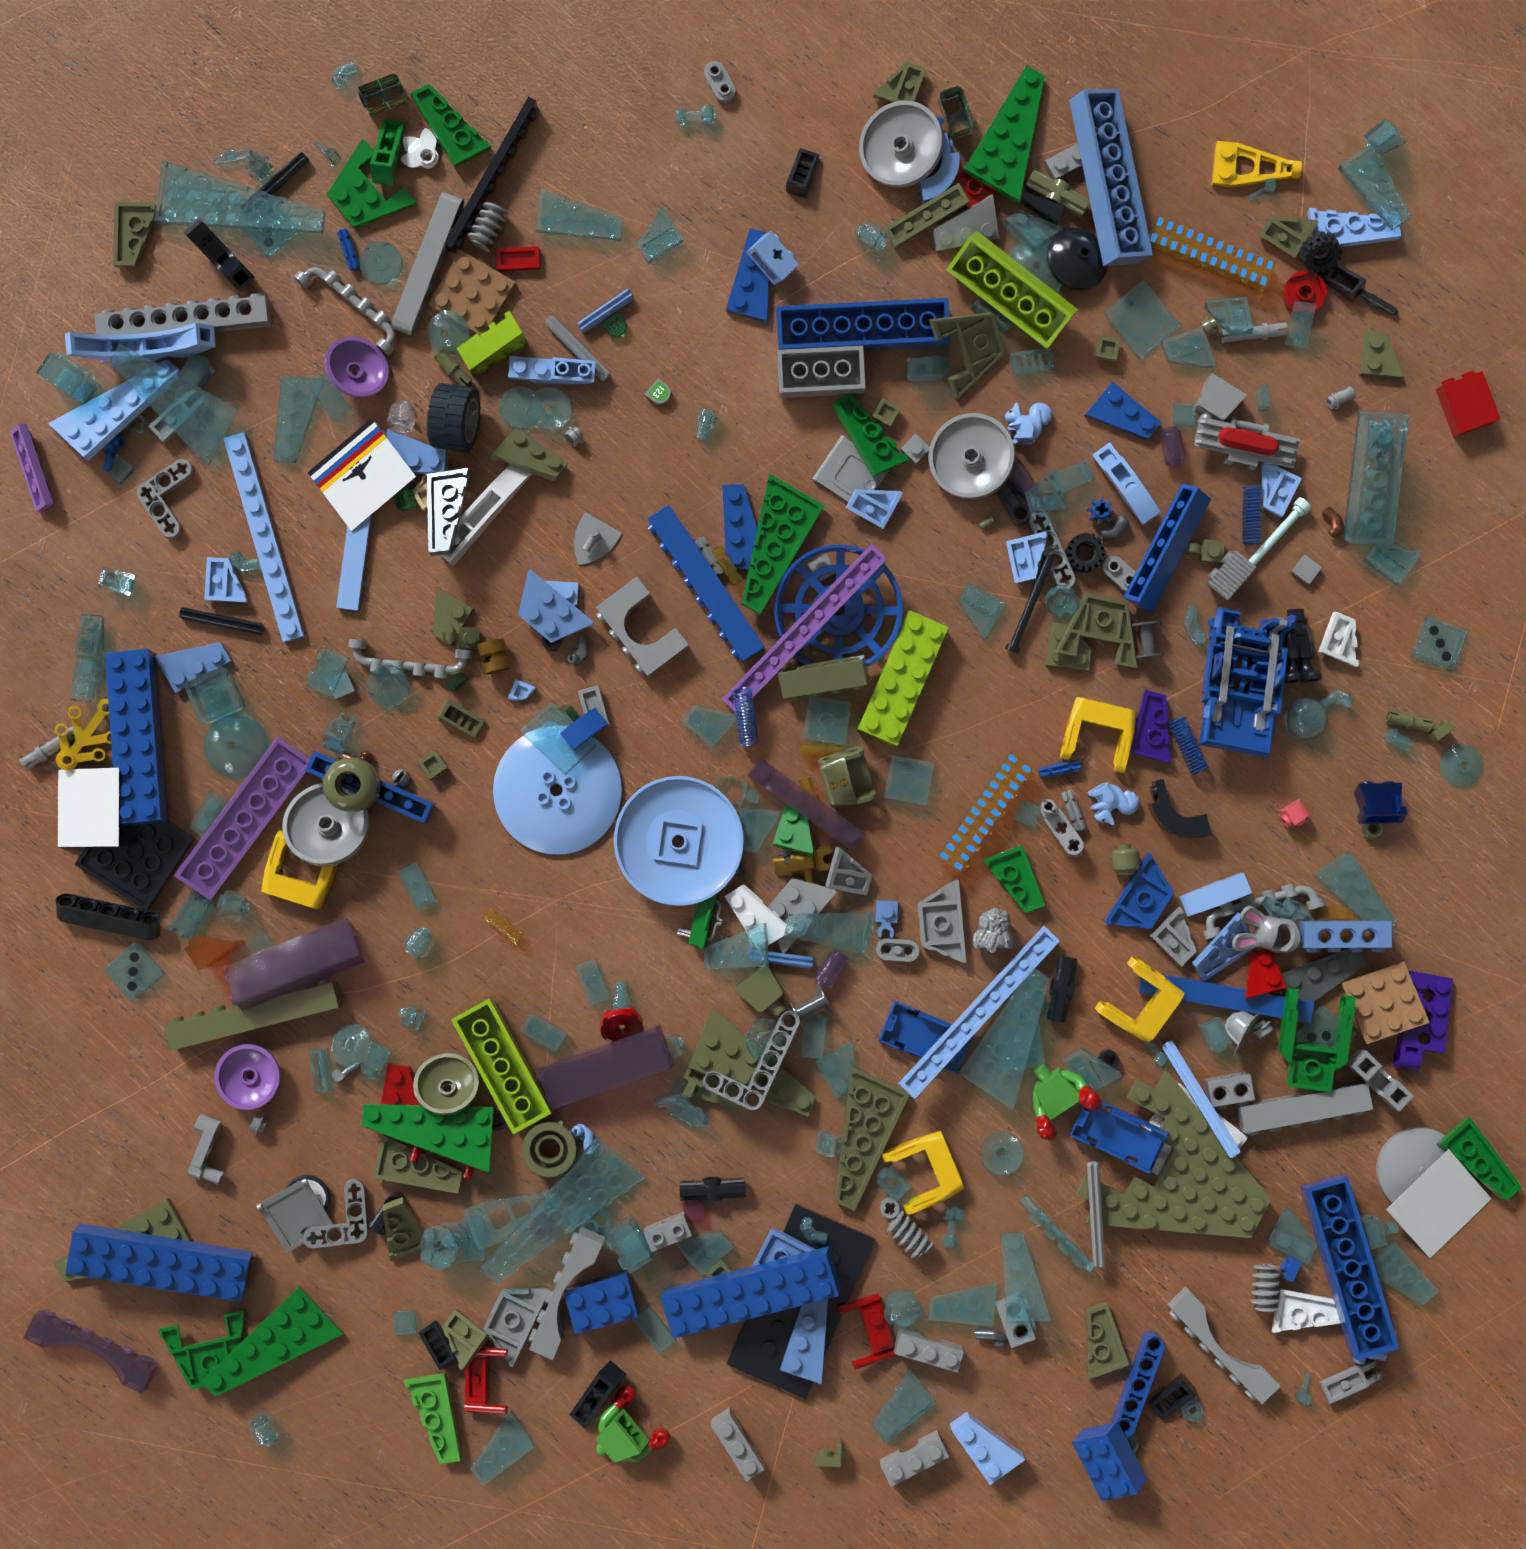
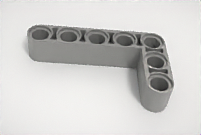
M787 1011L779 1017L748 1086L713 1071L706 1074L703 1078L702 1083L705 1090L749 1111L760 1108L799 1026V1016L793 1011ZM785 1016H791L794 1019L793 1027L785 1026L783 1022ZM776 1036L784 1037L785 1045L783 1047H778L775 1044L774 1039ZM767 1055L775 1057L776 1064L774 1067L766 1065L765 1058ZM758 1075L766 1077L767 1084L764 1087L757 1085L756 1077ZM709 1076L717 1077L719 1083L716 1088L708 1086L707 1079ZM734 1085L737 1087L738 1095L736 1097H730L727 1094L728 1086ZM749 1095L757 1097L758 1103L755 1107L747 1104V1097Z

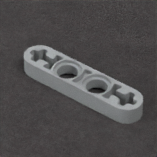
M1036 511L1029 518L1033 535L1041 531L1040 525H1035L1034 521L1036 516L1039 519L1043 518V529L1046 527L1049 529L1044 532H1048V535L1053 538V544L1049 547L1045 546L1043 557L1045 559L1048 554L1051 556L1054 554L1061 556V565L1054 566L1052 564L1049 571L1058 588L1062 590L1069 589L1075 583V575L1048 515L1043 511ZM1066 567L1063 570V574L1065 577H1070L1068 585L1060 582L1062 575L1060 572L1056 574L1054 570Z

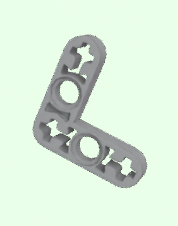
M184 459L175 461L142 483L137 489L139 500L161 533L171 539L181 535L182 526L163 496L193 476V465ZM181 465L187 467L186 474L178 473L181 471ZM173 471L175 474H178L173 476L170 472ZM163 476H169L171 479V483L167 487H162L160 484ZM144 490H152L150 495L157 501L152 502L148 497L144 496L146 494ZM158 505H163L165 512L162 516L157 517L154 514V509ZM167 519L171 525H176L173 528L175 532H167L169 529L168 525L165 522H160Z
M350 1179L344 1185L346 1223L308 1228L303 1235V1241L307 1247L321 1248L360 1243L365 1240L367 1236L365 1195L363 1183L360 1180ZM353 1183L360 1187L356 1195L357 1199L361 1197L362 1201L353 1200L348 1202V1199H353L352 1192L348 1191V1188H351ZM359 1205L362 1208L361 1214L356 1217L352 1216L349 1213L351 1206ZM363 1219V1223L359 1222V1229L363 1230V1233L360 1234L359 1238H355V1235L351 1234L355 1230L354 1223L350 1224L349 1221ZM333 1229H338L342 1233L341 1238L337 1241L329 1238V1233ZM322 1230H326L325 1238L327 1242H323V1238H317L316 1243H311V1240H307L311 1232H315L316 1236L322 1235Z

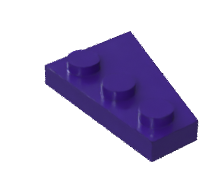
M1148 690L1143 691L1130 753L1171 763L1166 695Z

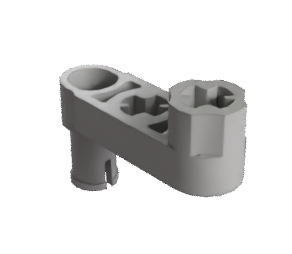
M1046 799V802L1043 801L1041 804V815L1044 818V822L1065 850L1066 855L1079 858L1084 850L1082 839L1054 801ZM1051 806L1052 811L1046 810L1045 808ZM1062 824L1063 826L1066 824V833L1062 834L1061 831L1057 833V825ZM1070 844H1079L1078 851L1074 852V849L1070 851Z
M200 1114L194 1125L193 1132L201 1134L202 1137L187 1173L189 1176L199 1180L203 1178L216 1185H220L225 1172L208 1167L207 1161L220 1131L222 1121Z

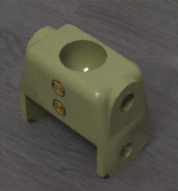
M857 745L843 749L818 760L831 808L860 804L877 797L875 789H872L871 775L864 756L863 746Z

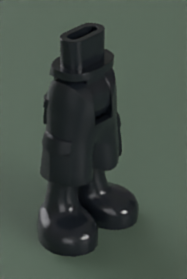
M1288 609L1287 617L1291 614L1296 615V622L1294 628L1286 633L1285 643H1283V647L1288 648L1287 670L1284 683L1322 680V673L1314 671L1310 663V659L1315 657L1314 644L1311 641L1309 625L1306 622L1307 618H1304V609ZM1297 659L1300 660V672L1297 669Z

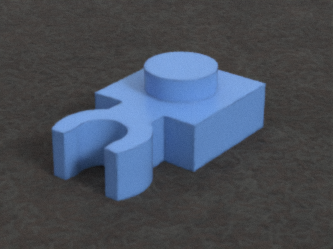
M876 900L875 922H881V926L877 930L878 937L882 936L883 929H888L890 932L889 937L893 938L894 930L891 927V923H897L898 901Z

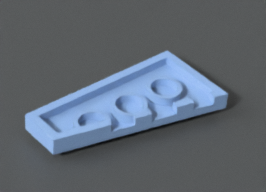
M1309 208L1307 211L1309 220L1319 221L1311 233L1312 237L1314 233L1319 235L1321 231H1324L1325 234L1330 232L1336 236L1341 247L1399 240L1401 237L1397 216L1369 214V216L1358 215V212H1349L1348 214L1336 213V210H1327L1325 212L1317 211L1316 208Z

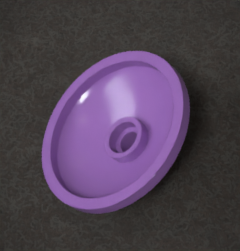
M359 337L341 338L330 346L325 356V371L329 380L338 390L346 395L357 398L370 397L381 391L387 382L389 375L387 360L381 350L368 340Z
M254 1044L239 1045L228 1050L220 1058L215 1069V1086L221 1098L229 1105L243 1110L255 1109L269 1102L276 1094L280 1084V1068L274 1056L265 1048ZM249 1071L254 1073L253 1079L248 1077Z

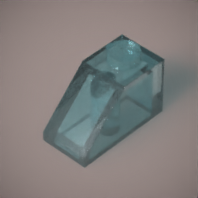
M1387 118L1364 135L1368 140L1365 143L1372 153L1376 151L1380 155L1407 142L1397 126Z

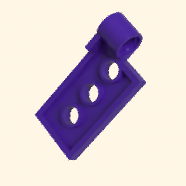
M1408 971L1423 1008L1430 1015V1023L1402 1032L1397 1036L1393 1064L1396 1068L1418 1071L1422 1063L1423 1050L1441 1054L1445 1053L1453 978ZM1428 990L1432 993L1433 999L1431 1002L1424 1000V991ZM1420 1033H1424L1428 1037L1425 1045L1420 1044L1418 1041Z

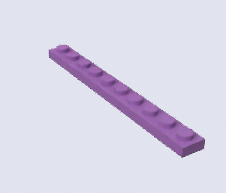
M871 544L722 700L736 713L734 695L732 693L735 689L742 687L751 688L752 698H754L878 570L887 558ZM740 691V692H736V693H737V694H739V693H746V692H748V691ZM750 701L737 702L736 704H739V703H748V702H750Z

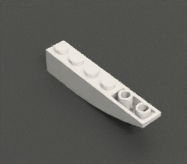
M508 466L460 517L453 551L451 554L441 556L454 566L532 475L530 471L519 466L517 468Z

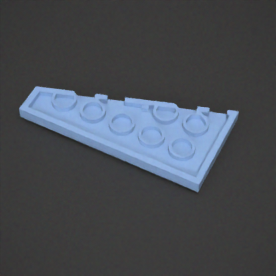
M166 359L48 424L82 457L89 461L183 374Z

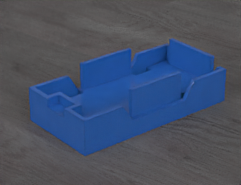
M894 1000L878 1041L922 1058L952 1024ZM908 1009L918 1012L917 1016L907 1013ZM975 1034L946 1064L944 1069L959 1075L962 1062ZM898 1041L905 1044V1046L902 1048L894 1043Z
M1102 1101L1101 1106L1112 1109L1111 1112L1101 1107L1098 1111H1090L1082 1106L1069 1136L1088 1145L1096 1146V1148L1123 1161L1125 1160L1129 1165L1148 1174L1152 1172L1169 1134L1168 1131L1105 1101ZM1088 1136L1098 1140V1142L1089 1139ZM1128 1155L1138 1159V1161L1128 1158Z

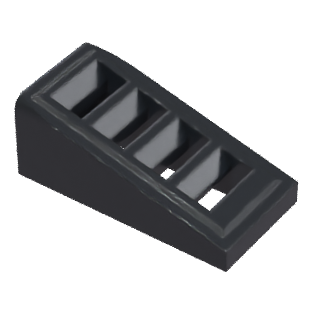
M802 148L799 149L786 182V192L803 198L806 197L820 154ZM801 158L812 161V164L801 161ZM798 167H802V168L808 169L809 171L800 169V168H798Z
M1026 192L1023 194L1020 202L1041 218L1057 227L1064 205Z
M1339 263L1331 267L1335 270L1331 277L1327 276L1330 272L1328 269L1325 270V273L1319 272L1318 275L1327 285L1351 302L1356 300L1366 285V279ZM1341 274V278L1336 281V277ZM1348 279L1349 282L1344 286L1343 283ZM1354 284L1356 287L1353 290H1351L1350 288Z
M437 1320L418 1332L439 1370H444L457 1361L455 1353L450 1348L449 1339L445 1336ZM436 1330L437 1333L431 1338H428L427 1335L432 1331ZM440 1337L442 1341L433 1345L432 1342ZM442 1346H445L446 1349L439 1353L437 1351ZM449 1353L450 1357L443 1360L442 1357Z
M1181 1373L1155 1395L1148 1404L1163 1420L1196 1396V1389L1185 1375ZM1174 1391H1176L1179 1394V1398L1175 1396V1394L1173 1393ZM1168 1396L1173 1403L1171 1404L1165 1397ZM1161 1401L1167 1408L1164 1410L1158 1402Z

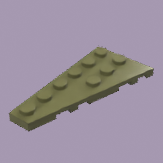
M712 1007L688 1069L703 1075L715 1071L748 1086L764 1051ZM768 1055L766 1056V1065L774 1067L776 1062ZM780 1066L764 1100L807 1118L815 1096ZM758 1075L756 1083L758 1086L764 1087L767 1084V1079L764 1075ZM709 1076L710 1078L718 1081L717 1077Z
M852 1065L834 1201L855 1211L909 1094L905 1090Z
M170 1198L115 1228L193 1242ZM68 1255L53 1263L63 1282L87 1278L65 1274Z

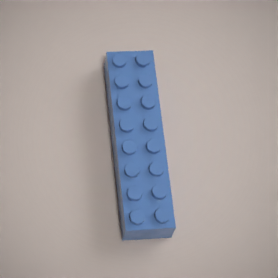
M1084 89L1071 98L1069 102L1103 266L1138 264L1151 257L1153 253L1119 89Z

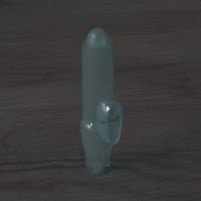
M249 148L239 151L227 150L218 156L212 157L213 164L229 163L230 161L249 158L254 154V151Z

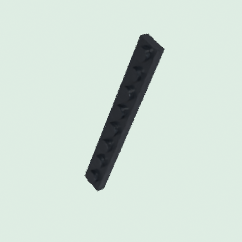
M528 96L444 243L446 249L453 254L464 245V237L467 231L472 230V226L475 225V217L480 210H484L483 204L486 202V198L494 192L497 186L496 181L498 177L504 175L507 169L506 163L510 157L513 158L516 154L518 142L520 139L523 140L525 138L530 121H534L538 115L539 110L536 100Z

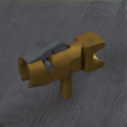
M831 845L815 847L813 849V857L789 850L775 854L773 862L776 876H793L795 873H801L804 875L805 882L814 883L813 870L823 871L830 869L832 860H823V857L832 852Z

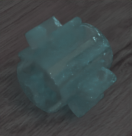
M255 152V155L247 156L249 159L248 164H245L244 167L250 170L248 175L251 178L256 175L262 181V177H270L269 169L273 168V166L268 162L269 158L266 154L261 157L258 152Z

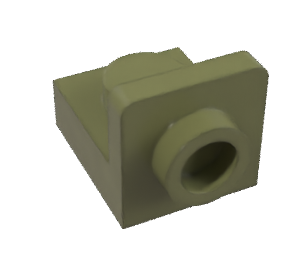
M837 1439L836 1452H832L828 1448L815 1451V1466L841 1467V1460H845L846 1446H842L841 1439Z

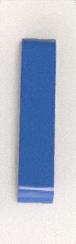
M1148 1331L1142 1336L1112 1417V1422L1118 1421L1119 1424L1122 1421L1128 1422L1127 1427L1122 1429L1126 1438L1132 1436L1165 1349L1164 1341L1154 1331ZM1152 1339H1157L1158 1344L1155 1347H1148ZM1150 1360V1365L1147 1368L1141 1367L1142 1361ZM1137 1380L1143 1381L1140 1388H1133ZM1135 1401L1133 1408H1126L1127 1402Z

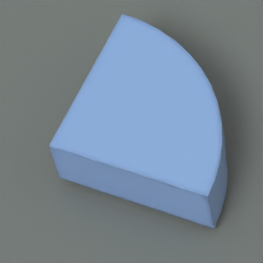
M516 679L508 699L513 701L524 700L534 693L536 687Z

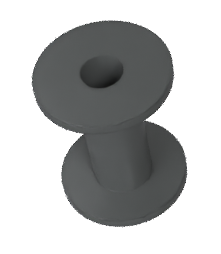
M1160 621L1132 624V627H1140L1143 655L1135 656L1136 659L1164 656V653H1156L1153 625L1160 624Z
M820 986L815 992L816 997L795 1008L793 1003L790 1002L792 1009L799 1016L802 1027H805L802 1022L803 1018L827 1005L831 1012L833 1011Z

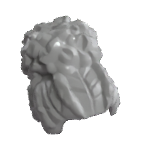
M993 908L981 914L978 924L979 930L973 936L975 948L982 949L984 952L989 951L990 953H994L997 947L1002 949L1013 948V936L1010 933L1011 928L1009 927L1011 921L1007 911Z

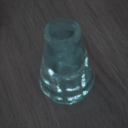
M700 408L699 413L697 412L696 438L708 441L718 418L716 417V411Z
M627 981L614 982L615 987L611 1008L615 1010L632 1007Z

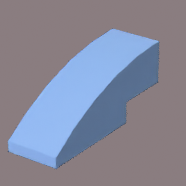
M1238 873L1181 895L1179 899L1188 917L1251 894L1252 891L1245 874Z

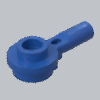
M119 432L105 445L106 458L102 470L106 472L111 471L116 452L125 444L122 432Z

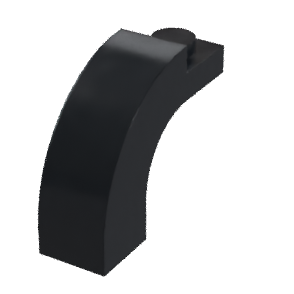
M200 218L184 232L239 292L255 278Z
M1164 779L1151 781L1150 794L1152 799L1155 798L1156 802L1148 804L1152 817L1161 828L1175 836L1184 838H1200L1211 835L1207 814L1192 817L1179 815L1170 806Z

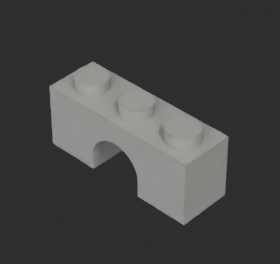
M1359 1048L1348 1059V1063L1345 1064L1363 1082L1367 1083L1369 1088L1391 1109L1400 1112L1414 1097L1399 1081L1388 1075L1381 1068L1382 1065L1366 1050Z
M901 1327L898 1329L893 1347L896 1355L957 1373L964 1353L962 1345L942 1339L940 1342L933 1341L921 1336L918 1332Z
M729 1407L713 1417L711 1427L745 1481L747 1482L764 1471V1460L754 1444L751 1445L742 1431L741 1424Z
M936 1430L918 1439V1444L906 1452L897 1450L880 1459V1465L892 1487L948 1458L949 1454Z

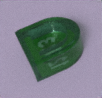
M617 312L601 323L612 338H621L627 332L626 321L620 312Z
M406 487L396 493L395 504L399 510L410 511L418 508L413 487Z
M461 673L445 684L451 692H454L467 683L468 678L465 673Z
M563 704L558 709L571 724L580 718L579 714L570 705Z

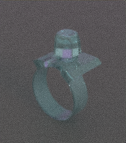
M726 776V777H723V778H721V779L717 782L715 788L717 787L718 783H719L722 779H724V778L733 777V778H735V779H737V780H739V779L736 778V777H734V776ZM740 781L743 786V795L737 803L732 805L738 804L740 808L743 805L744 799L749 803H758L760 794L753 790L746 791L748 787L747 781L743 783Z

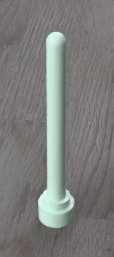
M1299 497L1294 502L1293 511L1249 559L1252 564L1256 565L1299 516L1302 517L1309 513L1312 506L1305 499Z

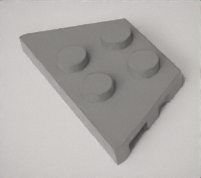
M792 878L768 906L772 912L775 911L780 915L779 918L795 928L777 940L782 953L787 952L838 890L829 889L812 882H805L797 878Z
M954 880L917 903L921 946L966 963L959 880Z
M548 1288L502 1289L486 1321L483 1330L490 1335L488 1338L494 1342L496 1348L508 1349L506 1359L511 1367H513L550 1290Z

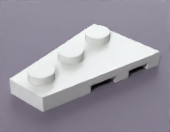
M1278 1288L1280 1290L1279 1294H1277L1279 1302L1276 1303L1278 1311L1274 1312L1271 1332L1276 1333L1312 1326L1340 1324L1333 1298Z

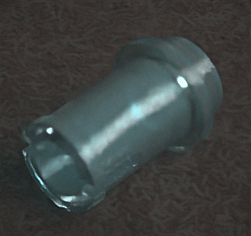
M1396 728L1388 729L1384 735L1387 744L1392 743L1404 752H1408L1411 749L1404 745V742L1410 746L1414 743L1413 740L1400 734Z

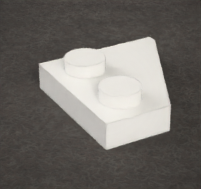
M1333 612L1318 652L1350 666L1358 667L1359 660H1356L1355 647H1357L1355 619L1339 612Z

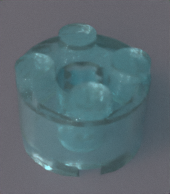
M448 1221L426 1229L420 1243L421 1260L438 1270L460 1264L469 1256L472 1246L470 1235L467 1236L464 1230L466 1228L456 1221Z

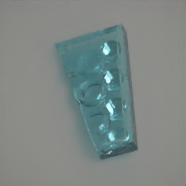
M281 375L274 461L297 462L305 440V433L312 420L311 416L315 406H317L321 388H323L325 383L324 379Z

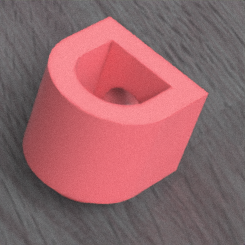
M1300 799L1279 811L1282 815L1281 821L1287 828L1292 825L1297 827L1303 825L1308 821L1307 817L1310 815Z

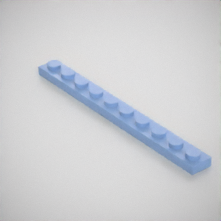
M242 432L225 437L223 439L282 641L286 643L303 638L305 634L247 435Z
M1042 926L902 1078L898 1085L915 1099L1060 940L1045 926Z

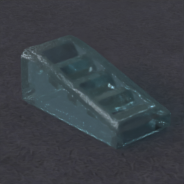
M1051 348L1019 351L1009 355L1013 377L1055 369ZM1043 354L1047 356L1048 365H1044ZM1034 356H1038L1040 366H1036ZM1027 357H1030L1031 367L1027 365ZM1018 359H1022L1023 368H1020Z

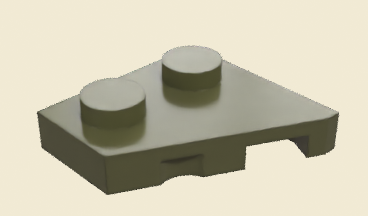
M1271 216L1258 236L1295 258L1300 251V247H1303L1302 243L1307 240L1319 221Z

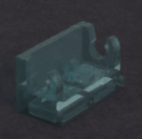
M192 892L167 928L170 931H176L181 934V938L191 939L211 912L215 903L198 892Z

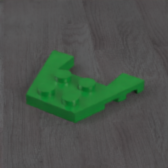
M364 139L360 141L327 193L328 197L355 229L380 220L381 217L396 214L402 209L417 205L416 201L404 187L386 201L360 169L371 161L374 152Z
M245 1309L224 1313L228 1336L183 1346L179 1324L158 1329L160 1337L163 1338L167 1349L176 1360L177 1366L191 1390L204 1387L205 1385L201 1380L241 1343Z

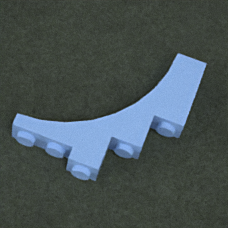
M200 323L142 334L99 335L74 332L65 334L67 356L97 359L101 363L121 365L133 359L153 362L166 356L188 358L216 347L214 326Z

